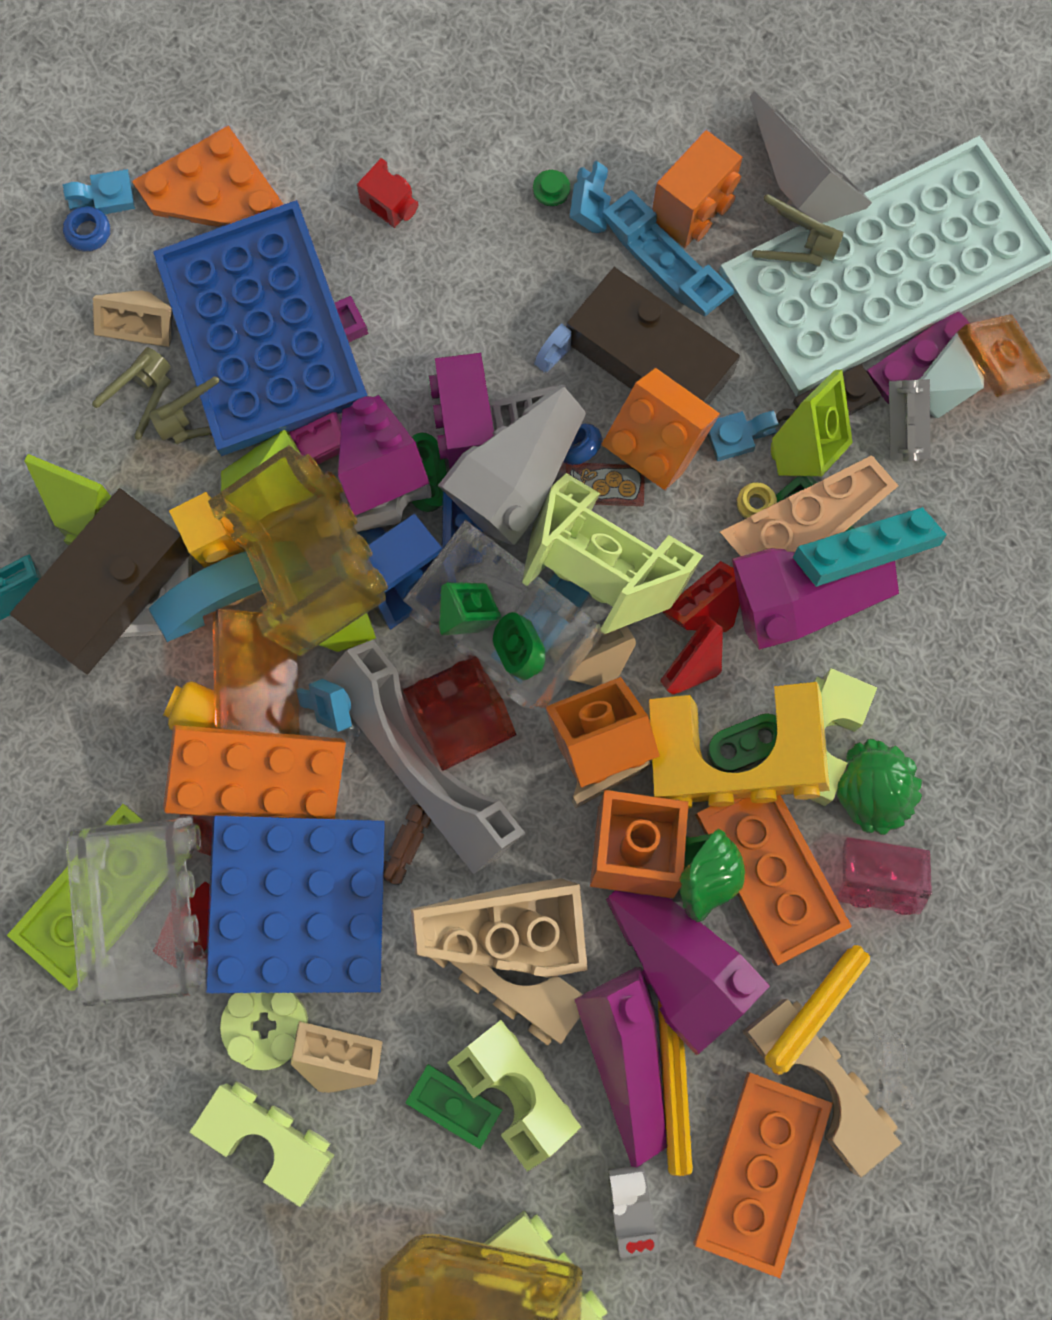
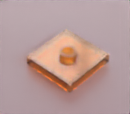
M1012 314L965 324L957 331L958 336L996 397L1038 387L1051 378L1048 370Z

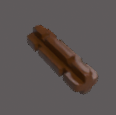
M413 804L405 818L408 820L406 826L402 824L388 853L391 858L389 862L384 861L383 880L391 884L400 885L407 873V870L404 868L406 864L411 865L425 834L421 832L423 828L428 829L432 821L420 805Z

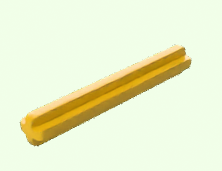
M853 945L852 948L846 950L766 1054L765 1064L772 1069L773 1073L781 1075L783 1072L789 1071L870 963V955L861 946Z
M658 1001L668 1172L673 1176H686L692 1173L693 1168L685 1044L666 1023L660 1011L662 1005Z

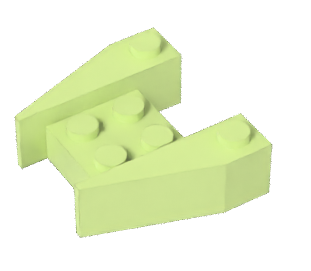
M566 473L551 486L534 521L522 583L528 586L547 566L559 578L575 583L588 591L595 600L612 606V609L600 629L604 634L670 609L686 587L703 555L670 535L655 550L591 511L600 493Z

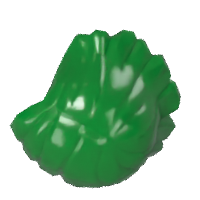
M867 739L864 745L861 742L856 743L853 748L847 751V771L838 782L837 796L852 821L860 825L864 832L873 833L876 831L880 835H886L890 830H897L905 826L904 820L910 819L911 815L915 814L914 807L920 802L922 794L919 792L922 780L914 776L917 770L916 763L911 758L905 757L904 753L897 746L888 747L882 741H876L875 739Z
M719 828L712 834L695 837L686 836L684 870L679 879L682 884L680 893L685 913L691 919L700 922L705 920L714 908L733 899L744 885L745 865L742 855L735 843L730 841L725 832Z

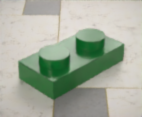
M430 1064L426 1066L405 1102L408 1106L478 1149H481L503 1110L481 1095L473 1098L463 1084Z

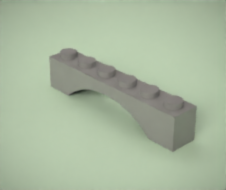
M370 640L346 650L323 679L344 688L351 701L349 714L471 872L475 874L517 842L525 834L524 830L500 800L483 795L460 782L430 753L418 735L407 712L400 688L398 671L375 641Z

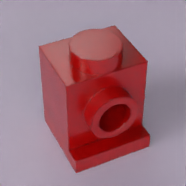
M382 158L357 183L360 203L393 228L402 220H410L418 209L419 203L412 197L410 184L398 174L393 176L389 173L387 161Z

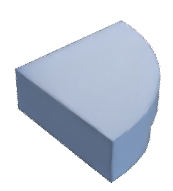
M561 323L540 349L534 364L543 372H548L570 351L572 335L566 326Z

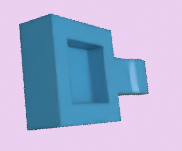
M598 161L593 163L592 172H589L584 167L579 168L577 183H574L569 216L592 233H600L606 230L607 222L603 217V211L610 206L611 196L603 192L608 169Z
M128 169L90 175L91 185H85L80 182L63 184L64 197L69 202L70 211L83 206H95V209L101 210L104 214L135 209Z
M743 411L718 418L708 433L717 462L753 452L755 450L753 440L776 434L775 427H778L779 423L774 411L762 413L750 421H746Z
M320 679L309 684L310 690L296 689L299 705L302 708L314 710L318 723L336 732L352 726L349 714L351 701L343 687L325 679Z

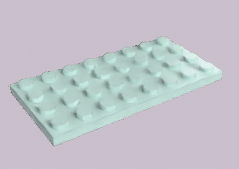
M980 135L865 192L864 194L872 202L867 209L822 223L844 232L832 262L823 259L820 267L807 262L769 260L752 256L754 250L810 254L811 250L804 248L810 230L799 225L721 264L719 274L734 289V298L796 397L819 386L834 370L842 369L844 373L924 332L940 320L958 311L962 312L1052 266L1051 239Z

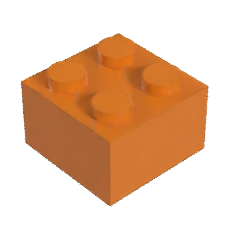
M705 130L657 182L652 208L656 213V223L684 248L693 239L700 241L712 225L710 220L717 213L724 215L734 203L736 196L733 195V192L741 179V175L738 173L743 157L709 131Z
M655 368L635 383L601 445L665 491L685 472L720 413Z
M622 677L545 706L557 745L581 788L589 784L600 783L607 777L629 768L640 767L647 761L660 756L649 717Z
M604 790L597 811L590 887L674 898L682 885L679 879L684 870L689 802Z

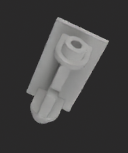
M930 379L889 381L890 461L930 459Z

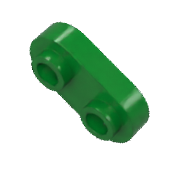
M420 432L414 434L412 438L416 442L419 454L423 459L422 463L432 496L431 498L412 501V504L421 511L433 512L442 506L443 490L438 485L446 476L447 471L445 459L440 460L438 440L428 433Z
M516 612L507 613L496 625L492 643L506 672L521 680H528L543 669L545 664V647L529 619Z
M769 713L760 714L716 733L710 740L707 748L710 763L720 771L734 772L766 759L772 752L777 739L776 715ZM765 729L772 734V741L770 743H763L759 740L758 732ZM723 745H730L734 748L735 756L733 758L727 759L722 756L721 747Z

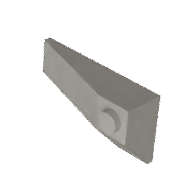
M756 91L750 95L778 186L790 199L786 204L820 223L867 209L872 204L867 196L844 173H840L828 161L829 158L808 141L805 135L773 104Z
M559 385L525 409L523 416L508 427L501 426L493 432L494 436L479 447L473 446L464 452L438 486L486 535L514 546L539 514L586 415V411L564 386Z

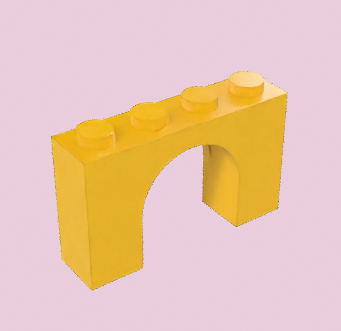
M810 682L774 686L777 717V739L775 746L764 762L749 771L740 773L719 771L704 761L700 749L698 707L691 695L649 699L650 724L660 755L652 759L654 797L689 802L688 809L692 808V802L708 801L710 806L722 807L733 805L734 799L751 798L753 803H769L776 801L777 795L794 794L795 799L806 800L820 797V792L830 791L822 697L818 683Z

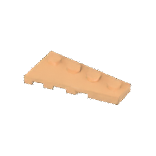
M871 455L720 531V533L740 556L770 548L795 552L798 546L845 532L895 490L898 484Z

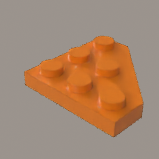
M229 125L132 181L153 215L187 219L193 223L215 227L225 226L284 205Z

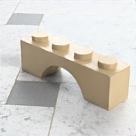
M429 957L443 968L450 962L463 971L458 979L479 994L484 987L494 994L497 999L492 1005L514 1020L518 1013L532 1023L527 1031L548 1046L553 1039L562 1044L580 1018L574 999L583 994L558 976H553L536 985L521 986L500 978L490 966L473 963L466 964Z
M781 999L742 1031L764 1060L766 1054L803 1006L798 1001L792 1004L788 999ZM815 1035L794 1064H801L810 1068L827 1085L833 1102V1116L824 1138L852 1174L862 1178L902 1144L893 1133L898 1127L881 1107L875 1110L865 1096L869 1093V1090L854 1072H850L847 1075L837 1062L841 1055L831 1041L825 1036L819 1039Z

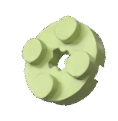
M234 993L223 1011L220 1025L221 1038L228 1051V1055L232 1060L254 1070H270L284 1065L292 1058L299 1022L308 1023L305 1006L295 993ZM261 1013H268V1019L276 1021V1030H270L268 1038L265 1039L261 1038L260 1031L253 1030V1022L260 1020Z

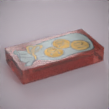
M566 463L567 474L600 493L595 505L643 507L645 476L630 465L604 463L570 465Z

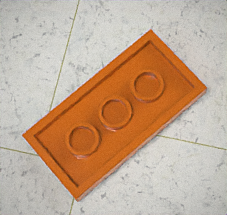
M174 725L163 810L165 813L204 816L335 819L346 742L342 738Z
M777 795V800L769 803H753L751 798L734 799L733 805L722 807L710 806L696 813L695 816L705 835L712 834L719 828L725 832L730 841H733L739 849L745 865L744 885L737 896L774 966H778L852 927L781 795Z
M747 1072L693 1242L695 1247L779 1279L781 1278L833 1103Z

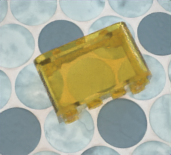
M288 445L210 499L208 503L215 518L220 520L226 517L233 524L235 532L231 534L232 540L245 548L267 603L261 607L263 613L256 617L262 635L302 656L386 600L384 591L388 589V585L382 574L372 566L369 560L373 556L372 550L365 539L357 534L354 527L358 523L357 518L339 495L343 492V488L332 472L324 473L320 470L316 461L309 454L302 456Z
M422 1234L412 1238L381 1269L379 1320H581L583 1271L577 1265L562 1260L440 1234Z

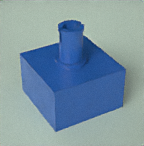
M415 513L387 533L382 527L356 532L358 538L364 542L366 547L346 560L364 596L390 630L440 596L443 584L455 583L443 548Z

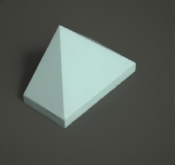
M961 332L953 336L919 379H930V414L935 418H940L984 388L986 358Z

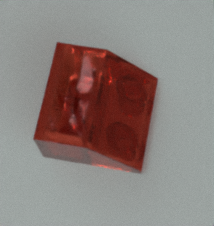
M476 655L459 661L453 666L433 676L421 679L414 685L403 689L406 699L442 771L517 736L502 697Z

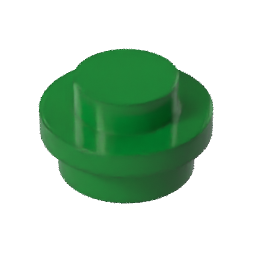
M546 170L539 173L534 179L533 195L539 203L553 207L564 203L569 197L570 182L562 172Z

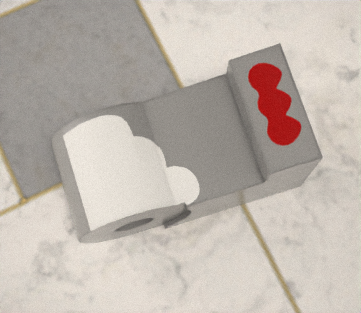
M643 1164L638 1167L626 1166L608 1169L611 1192L610 1203L617 1252L620 1259L660 1253Z

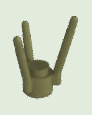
M769 194L764 196V201L778 209L780 215L810 230L804 248L810 249L811 252L807 254L754 250L752 252L754 258L807 262L820 267L823 259L833 261L841 243L843 231L824 225Z
M146 347L131 366L92 402V406L94 408L100 407L131 379L145 389H149L151 385L155 386L134 434V438L140 440L151 420L149 412L156 409L163 391L171 383V380L166 376L167 372L171 369L170 364L158 352Z
M212 377L198 387H193L174 401L149 412L151 421L163 441L173 437L176 444H179L191 438L212 435L210 426L185 430V426L191 423L183 407L219 383L218 377Z

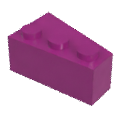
M481 352L434 358L436 375H429L432 399L440 398V404L433 405L436 429L444 428L445 434L437 435L440 460L448 459L449 470L464 452L473 446H481L494 436Z
M379 395L362 397L356 400L352 406L342 410L338 477L353 516L429 484L416 442Z

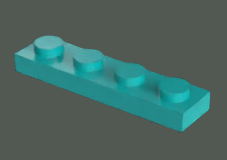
M921 507L798 546L793 559L817 587L940 546L947 534L928 512Z

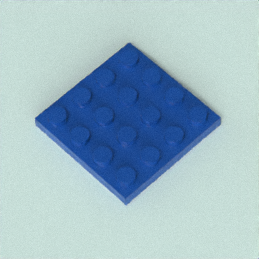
M213 816L205 993L381 992L385 821Z

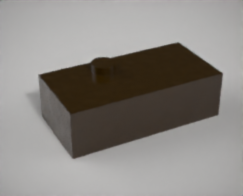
M615 266L569 319L566 325L572 335L571 346L631 390L637 381L657 368L708 405L733 376L740 358L738 353Z
M119 488L10 612V615L71 664L88 675L190 556V553L179 532Z

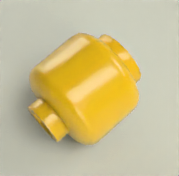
M189 681L182 688L176 685L163 716L168 718V727L172 731L174 725L222 729L229 711L221 709L224 700L220 692Z

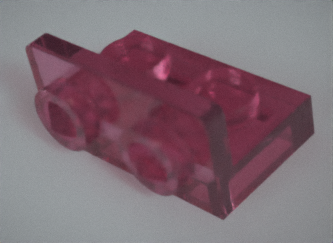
M847 837L843 845V882L838 891V901L849 903L857 908L874 907L892 910L901 915L920 914L932 894L930 850Z

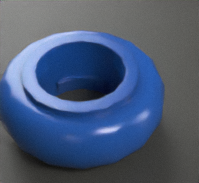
M83 206L74 209L67 215L63 223V234L66 241L74 249L90 252L101 248L107 242L111 226L107 216L101 210L91 206ZM92 221L96 223L94 231L90 234H77V228L83 222Z
M581 424L563 462L568 465H578L595 456L601 448L603 441L600 430L592 424Z

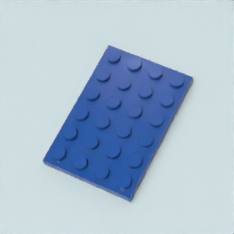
M297 200L153 251L196 386L198 387L212 377L219 378V383L202 394L200 399L217 451L221 456L266 441L281 431L286 430L290 432L299 429L332 412L340 414L343 409L352 406L356 400L368 396Z

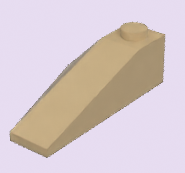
M562 878L516 885L411 909L416 955L466 964L473 963L507 971L531 973L542 977H553L588 970L580 884Z

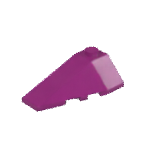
M770 548L732 559L744 630L759 650L800 639L899 594L895 561L816 587L793 559L795 552Z
M617 890L606 898L627 944L634 948L644 968L642 974L647 985L652 984L662 1005L660 1011L666 1023L696 1056L735 1023L770 987L738 951L701 922H696L691 917H688L685 910L670 898Z
M635 967L574 999L631 1167L640 1166L667 1148L655 1007L641 967Z

